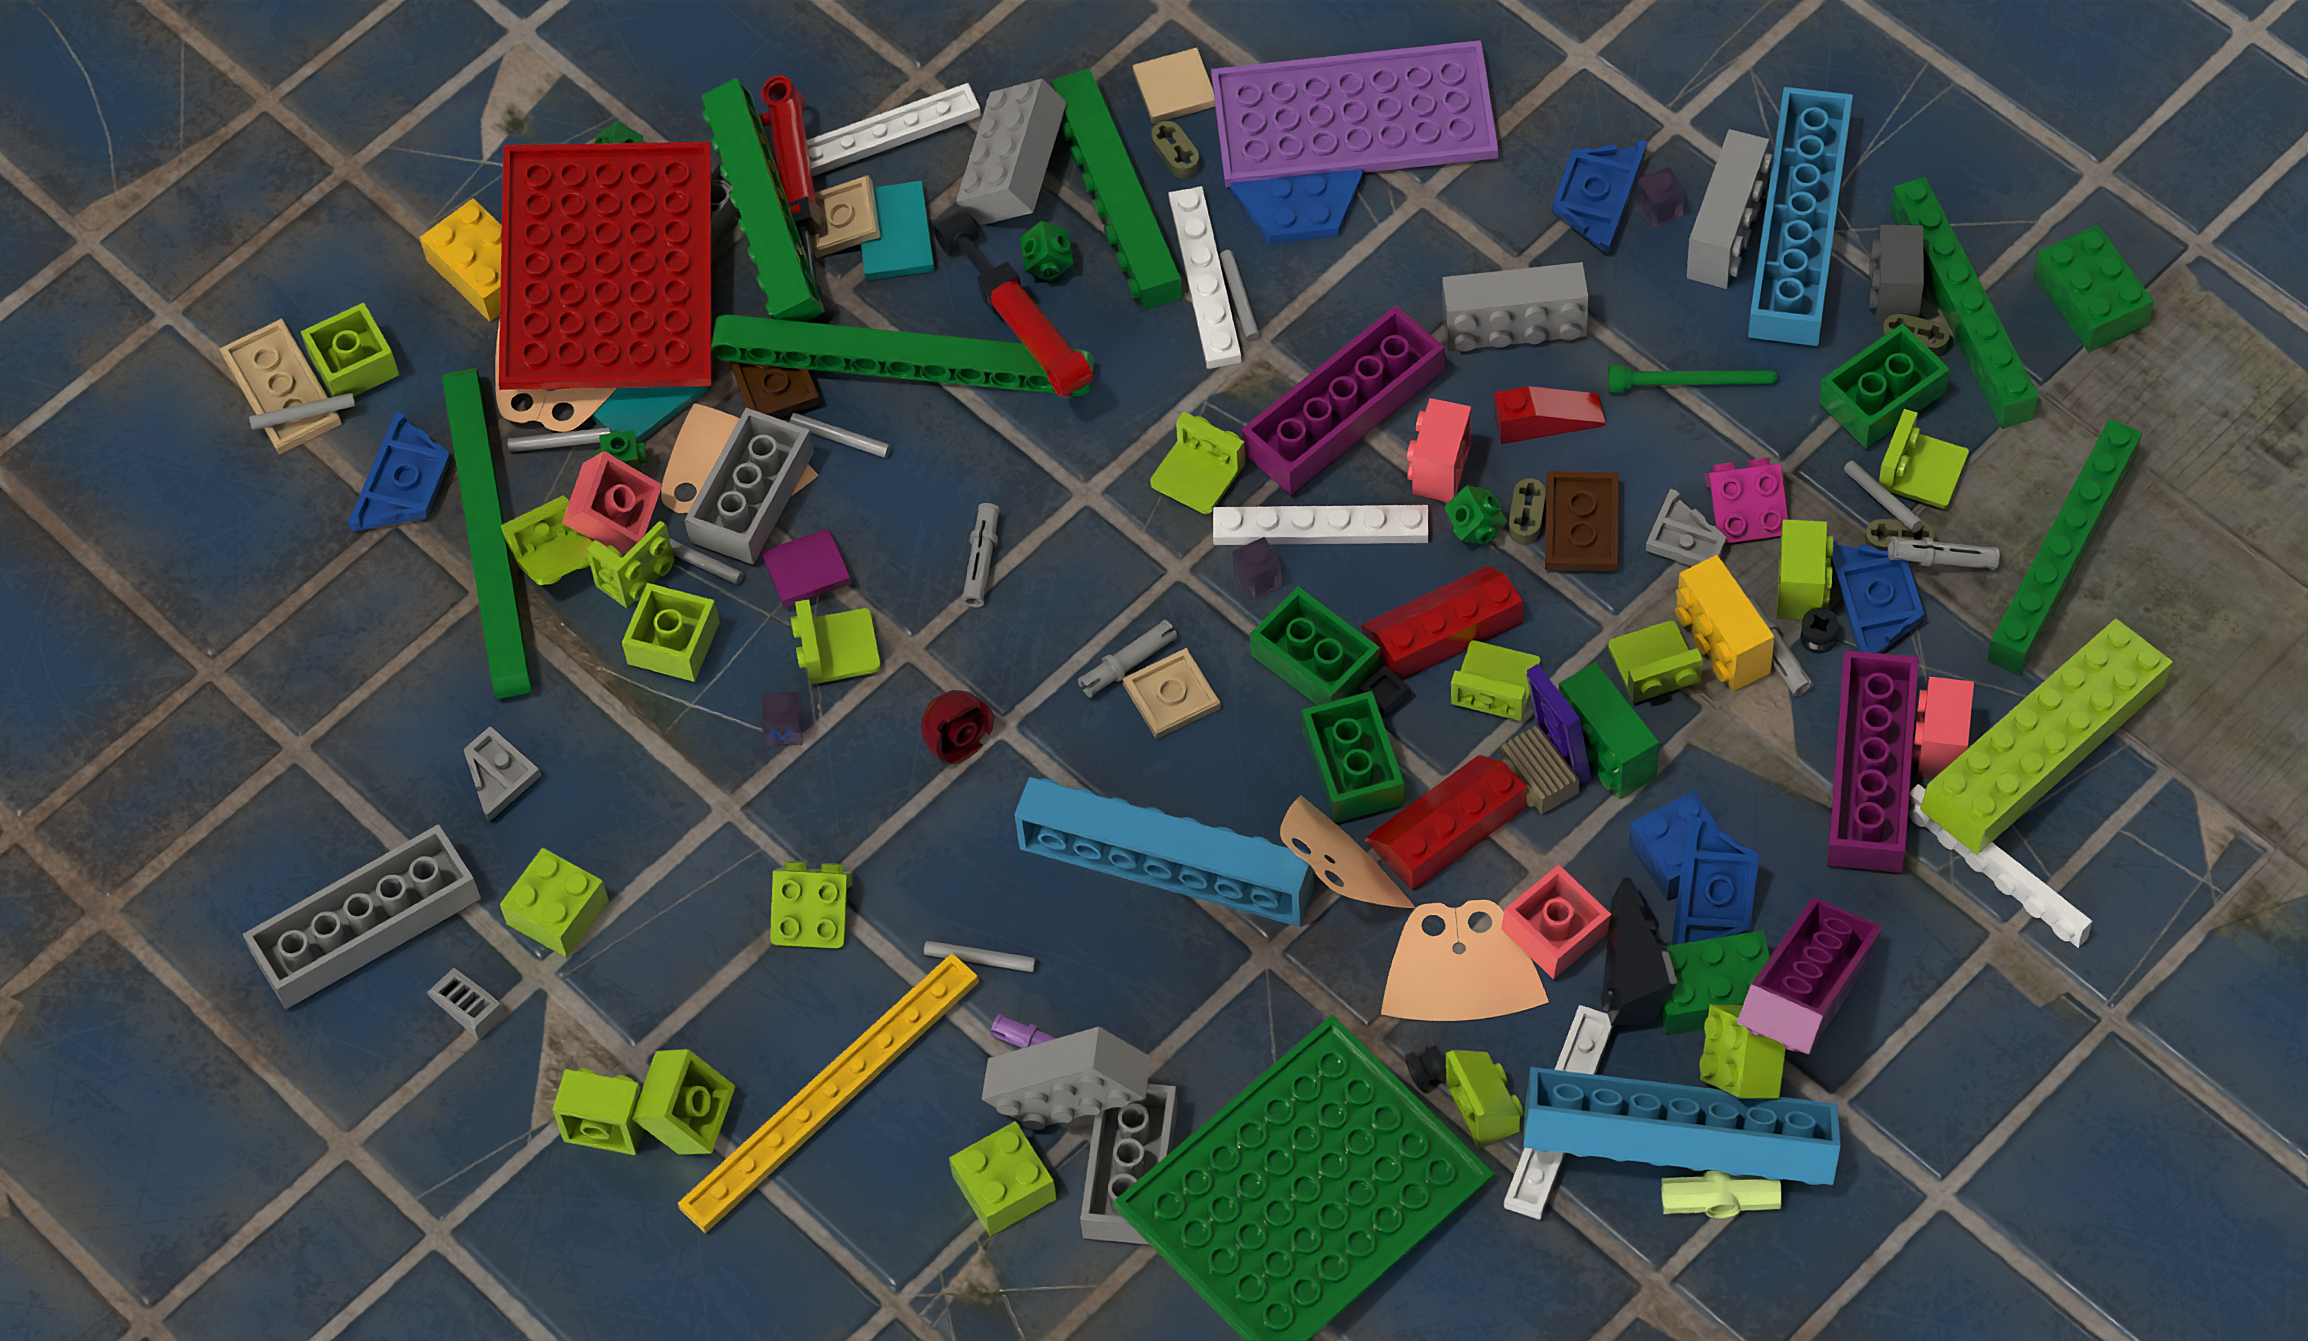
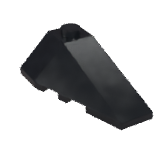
M1623 878L1611 901V918L1601 1004L1604 1011L1608 1013L1611 1026L1653 1025L1675 989L1677 980L1666 945L1664 943H1657L1653 936L1657 931L1654 922L1644 919L1645 905L1631 878Z

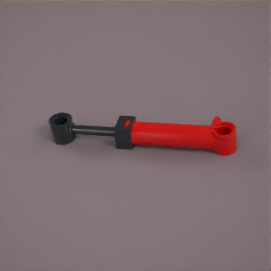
M776 75L769 78L761 89V97L767 105L768 111L759 114L763 127L770 125L776 167L825 310L824 313L807 322L827 324L836 313V304L822 287L817 284L811 236L825 232L823 212L816 205L803 117L806 99L803 93L786 76Z
M962 208L932 223L934 235L943 251L949 254L957 249H961L981 275L977 276L983 301L994 315L997 313L1001 315L1046 372L1050 384L1060 397H1070L1073 391L1093 382L1092 371L1085 357L1079 350L1073 351L1021 286L1019 275L1007 261L993 268L973 243V241L979 238V234L972 217L966 209Z

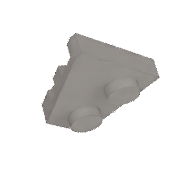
M1670 488L1646 542V551L1694 566L1715 555H1718L1720 558L1726 546L1727 537L1715 526L1709 525L1705 517L1697 509L1691 510L1680 500V494Z
M491 726L463 749L485 817L488 821H491L541 777L539 768Z

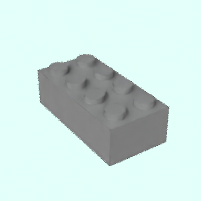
M1043 79L996 90L989 94L956 203L966 209L970 216L980 225L1034 212L1067 103Z
M1731 129L1728 130L1689 238L1687 279L1727 289L1731 276H1738L1742 263L1740 253L1742 249L1748 248L1752 229H1749L1751 221L1757 222L1762 204L1759 201L1761 194H1767L1771 175L1768 173L1771 168L1773 154L1768 153L1769 139Z
M1583 262L1442 277V318L1447 351H1470L1474 348L1492 346L1501 348L1510 344H1537L1547 340H1573L1578 337L1587 336L1588 292Z
M745 408L684 520L690 543L754 565L814 454L810 430Z
M1095 1027L988 1058L982 1100L994 1106L999 1113L1010 1115L1021 1121L1024 1127L1032 1130H1041L1047 1125L1058 1122H1070L1073 1118L1084 1115H1096L1102 1110L1113 1107H1126L1129 1103L1145 1099L1151 1057L1101 1027Z
M1147 1084L1145 1099L1129 1103L1126 1107H1113L1102 1110L1099 1114L1095 1115L1080 1218L1084 1239L1150 1245L1115 1210L1113 1203L1115 1199L1172 1152L1178 1110L1176 1086Z

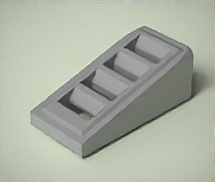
M455 968L450 970L427 992L433 1001L478 1040L506 1016L504 1008L499 1001ZM454 981L458 983L446 996L442 995ZM465 989L467 993L454 1004L452 1000ZM473 997L476 999L466 1010L461 1009ZM483 1005L485 1008L473 1018L471 1015Z

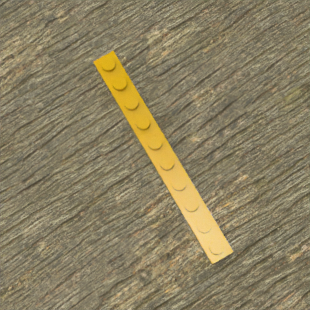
M951 953L678 1202L679 1209L706 1234L979 983L978 975Z

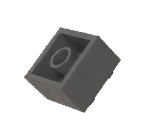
M1880 225L1879 239L1872 238L1871 258L1869 261V279H1872L1869 290V309H1875L1876 323H1884L1886 318L1893 314H1905L1919 318L1924 285L1923 226Z

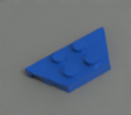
M1636 141V146L1619 149H1616L1615 144L1601 146L1597 149L1572 150L1552 203V213L1604 253L1609 254L1647 151V141Z
M1362 169L1236 182L1230 183L1231 195L1234 199L1238 198L1246 208L1247 216L1254 224L1261 228L1262 235L1270 244L1336 237L1341 232L1344 225V217L1351 209L1354 194L1358 185L1361 186L1363 176Z
M395 412L349 518L350 530L358 531L426 519L431 512L451 465V454L439 443L432 442L430 436L422 429H416L406 420V416L401 412Z
M1833 539L1831 567L1857 651L1881 653L1924 622L1925 613L1909 563L1904 560H1889L1888 550L1880 551L1875 547L1860 544L1858 549L1839 545L1838 539Z
M1688 814L1672 945L1736 935L1750 929L1759 854L1694 814Z

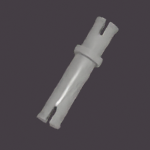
M982 503L978 506L975 530L970 533L969 538L972 547L961 601L964 605L974 608L984 605L992 551L998 544L996 529L1001 510L998 506L991 503Z
M1892 537L1888 544L1889 560L1919 562L1921 566H1930L1931 563L1995 570L1999 564L2000 554L1998 547L1934 542L1930 537H1923L1922 540Z
M1750 598L1749 601L1775 636L1772 664L1784 679L1795 697L1797 695L1802 696L1814 686L1813 681L1805 673L1788 645L1779 634L1780 628L1776 622L1770 621L1756 598Z
M1162 620L1160 624L1115 655L1109 654L1102 658V663L1078 678L1080 687L1088 686L1082 691L1092 698L1097 692L1113 681H1121L1125 677L1126 672L1171 641L1177 639L1175 630L1172 632L1168 631L1173 626L1167 620Z

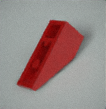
M1533 386L1494 392V419L1501 444L1605 427L1598 393Z

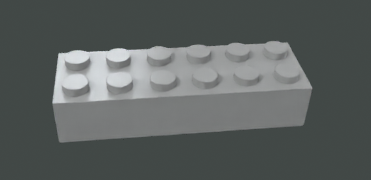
M438 824L245 932L243 937L252 956L286 1010L477 902L481 897L473 876Z

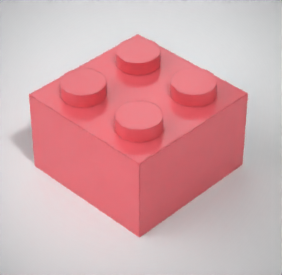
M1429 398L1426 411L1420 410L1418 414L1416 431L1419 434L1417 441L1411 440L1409 444L1407 461H1410L1407 480H1412V495L1450 502L1457 495L1471 447V406Z
M603 451L582 464L562 523L593 541L596 539L606 547L608 545L613 546L623 555L629 552L645 536L662 484Z
M1929 677L1927 691L1920 690L1911 762L1918 763L1917 777L1934 779L1967 750L1974 688L1973 681Z
M1558 864L1504 909L1501 930L1554 980L1607 935L1611 913Z

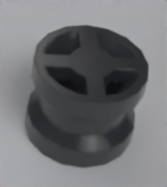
M1815 608L1808 611L1802 619L1801 644L1812 653H1826L1836 644L1837 617L1833 612L1824 608ZM1816 626L1823 627L1826 629L1823 631L1821 629H1818Z
M1434 1043L1427 1045L1424 1051L1420 1053L1410 1052L1405 1054L1408 1071L1418 1089L1427 1087L1428 1083L1434 1079L1439 1081L1446 1079V1065L1438 1047Z

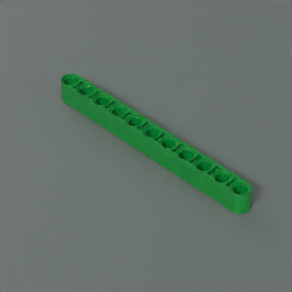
M722 315L715 322L711 354L723 361L1057 394L1050 384L1046 372L1022 343L737 315ZM1073 349V351L1079 350L1093 373V355L1085 350ZM1091 383L1073 391L1072 395L1081 396L1087 394L1091 389Z
M474 367L442 374L495 697L496 700L532 693L510 553L501 529V525L505 523L478 369Z

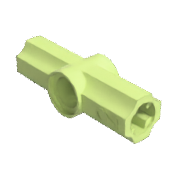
M1713 1170L1704 1173L1702 1177L1662 1178L1664 1214L1705 1212L1709 1217L1729 1218L1743 1210L1781 1208L1780 1180H1771L1755 1175L1735 1176L1727 1172Z

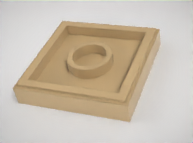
M1197 48L1132 65L1134 77L1152 124L1215 107L1214 91Z
M868 175L815 193L816 205L823 212L825 232L811 236L812 250L817 258L880 237L873 182Z
M1187 648L1122 678L1123 686L1156 740L1221 709L1219 699Z

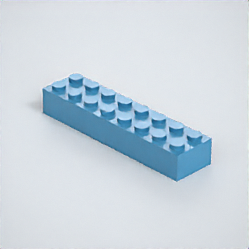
M1784 87L1750 312L1748 338L1813 346L1819 345L1853 98L1851 94Z
M1029 777L1014 814L1020 850L1297 927L1302 925L1314 892L1312 866L1299 858L1289 847L1286 848L1272 844L1263 837L1255 836L1250 838L1239 835L1226 827L1213 828L1202 825L1190 817L1177 818L1166 815L1157 808L1148 807L1144 809L1133 806L1121 798L1108 799L1097 796L1084 788L1072 789L1064 787L1051 779L1042 778L1039 780ZM1296 847V848H1298L1301 852H1303V853H1305V854H1308L1305 850H1303V849H1301V848H1299V847Z
M1530 1067L1524 1111L1523 1148H1531L1539 1152L1556 1151L1572 1153L1579 1157H1605L1619 1162L1630 1160L1647 1162L1655 1166L1672 1165L1688 1167L1695 1171H1721L1735 1176L1746 1174L1763 1176L1771 1180L1788 1179L1804 1181L1811 1185H1833L1840 1151L1838 1104L1785 1097L1738 1098L1724 1090Z

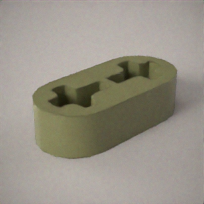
M1158 122L1151 130L1154 151L1175 177L1188 179L1195 176L1200 168L1199 153L1195 146L1175 122ZM1165 135L1167 138H1172L1173 144L1171 145L1166 138L1161 139V136ZM1180 154L1184 161H1190V163H1178V155Z
M1893 314L1886 318L1883 323L1882 337L1903 323L1937 357L1943 355L1948 348L1949 331L1946 326L1939 322L1905 314ZM1931 336L1938 337L1935 343L1928 342Z
M1526 478L1516 484L1513 493L1509 517V535L1514 542L1521 545L1534 543L1541 534L1546 504V488L1537 479ZM1528 492L1534 493L1531 506L1525 505V497ZM1523 517L1529 518L1527 531L1520 530Z
M1877 519L1870 522L1867 526L1864 543L1867 546L1875 547L1877 550L1886 551L1892 537L1914 540L1913 535L1919 534L1921 540L1923 537H1930L1934 541L1935 534L1931 525L1923 521L1922 528L1918 532L1913 533L1899 519ZM1877 533H1884L1885 542L1878 541Z

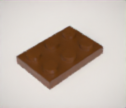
M729 362L746 408L780 418L820 405L819 397L808 369Z
M1547 471L1545 570L1617 572L1619 472Z

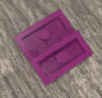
M828 528L761 552L762 559L772 584L775 585L783 608L794 605L797 601L808 600L851 584L850 576Z

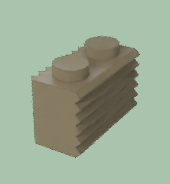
M1535 725L1532 729H1528L1520 736L1510 739L1508 743H1504L1501 746L1500 761H1503L1527 786V805L1529 807L1535 806L1541 815L1579 794L1580 779L1539 725Z

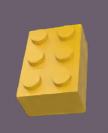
M472 198L419 238L426 261L491 322L500 315L502 225Z
M1715 555L1680 572L1678 589L1676 590L1677 607L1675 608V615L1679 623L1683 627L1688 626L1694 635L1693 639L1699 652L1702 655L1707 654L1713 662L1712 666L1717 678L1721 682L1726 681L1734 692L1770 674L1775 636L1719 556Z

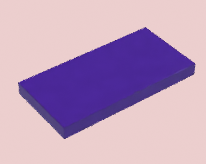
M1536 664L1528 669L1526 674L1536 724L1539 725L1580 779L1579 786L1582 788L1592 780L1580 718L1540 666Z

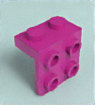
M1769 457L1748 460L1749 467L1735 469L1734 462L1712 465L1713 472L1704 473L1705 486L1711 487L1715 526L1727 537L1726 543L1781 536L1783 519L1788 520L1781 463L1770 464Z

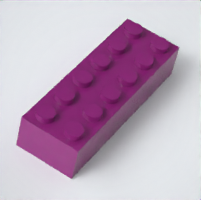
M1395 305L1241 429V438L1244 441L1245 455L1287 493L1292 495L1444 372L1445 347Z
M1844 651L1827 866L1902 873L1906 847L1919 657Z
M1812 897L1750 984L1737 1024L1746 1027L1752 1034L1767 1036L1779 1041L1791 1051L1809 1054L1869 965L1883 926Z

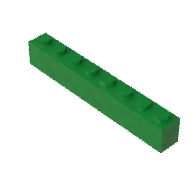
M1090 68L1051 80L1052 89L1067 102L1060 123L1063 138L1065 141L1071 140L1073 146L1070 147L1074 164L1076 167L1082 166L1084 173H1081L1084 187L1087 193L1093 192L1095 199L1092 200L1098 219L1104 218L1107 224L1104 226V232L1109 245L1115 244L1118 250L1115 253V257L1120 271H1127L1129 279L1126 281L1132 299L1138 298L1142 309L1146 310L1182 298L1180 275Z
M736 77L701 95L706 108L702 110V114L707 125L713 129L714 136L711 137V142L716 152L722 157L723 163L720 164V169L724 178L732 187V190L729 191V196L741 215V218L738 219L739 227L750 242V246L747 247L748 254L752 262L758 266L760 272L756 275V279L762 291L767 294L769 301L765 303L768 314L772 319L806 322L824 313L825 310L752 92Z
M1926 177L1893 186L1890 212L1897 225L1923 226L1924 279L2001 429L2035 419L2039 395Z
M2112 419L2108 420L1994 633L1990 643L1987 662L2019 676L2022 675L2138 455L2143 432Z

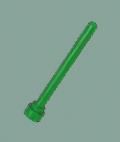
M1623 364L1608 365L1609 393H1623L1624 389H1631V386L1774 384L1779 378L1778 373L1774 370L1631 371L1630 368H1624Z

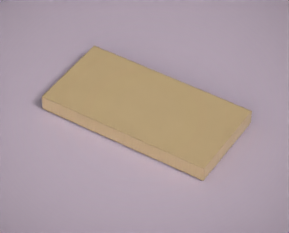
M282 319L219 348L222 357L256 415L328 398ZM333 411L264 427V430L280 455L342 425L337 412Z

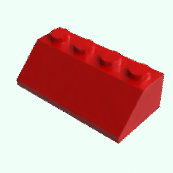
M1487 565L1361 624V630L1369 640L1380 647V660L1382 664L1391 669L1401 680H1404L1467 650L1472 640L1484 642L1522 624L1523 601L1506 574Z
M1478 755L1366 836L1365 841L1398 877L1414 891L1526 809L1527 786L1503 761Z

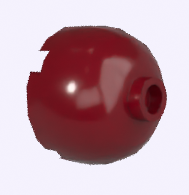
M951 690L929 702L921 719L920 730L924 744L934 756L942 762L946 760L949 764H957L969 759L980 750L983 745L979 740L985 732L990 736L995 717L992 709L972 693L962 690Z

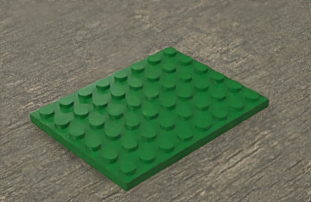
M1332 1014L1115 1199L1113 1207L1244 1341H1311L1490 1182L1494 1173Z

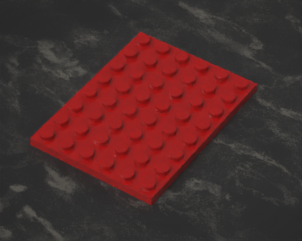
M711 142L503 145L499 389L711 386Z

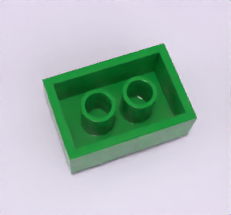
M2099 224L2037 252L2033 276L2088 353L2150 324L2154 300Z
M1902 323L1821 380L1819 403L1867 449L1897 427L1904 409L1918 413L1947 393L1950 369Z
M1299 586L1249 633L1251 656L1316 705L1354 696L1359 691V686L1381 669L1380 647Z
M1596 662L1559 683V692L1580 718L1588 764L1591 762L1597 769L1598 777L1608 791L1612 789L1621 800L1657 778L1659 741Z
M1372 691L1301 710L1302 731L1334 823L1405 805L1404 781Z
M1763 930L1666 946L1671 958L1677 985L1660 1012L1665 1036L1703 1030L1705 1021L1708 1018L1710 1005L1744 1004L1750 984L1770 958Z

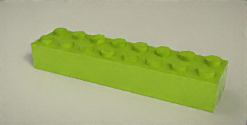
M2115 618L1928 783L1920 810L1978 855L2162 690L2173 661Z

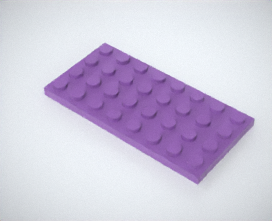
M1481 40L1211 69L1225 187H1231L1230 183L1356 169H1362V173L1498 158V145Z

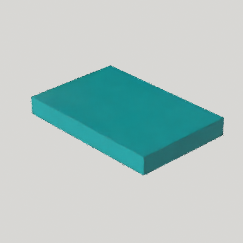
M922 181L873 187L880 237L861 243L866 281L933 272L934 264Z
M707 386L617 388L590 417L601 428L611 427L613 431L634 430L637 442L641 443L705 394L708 388Z

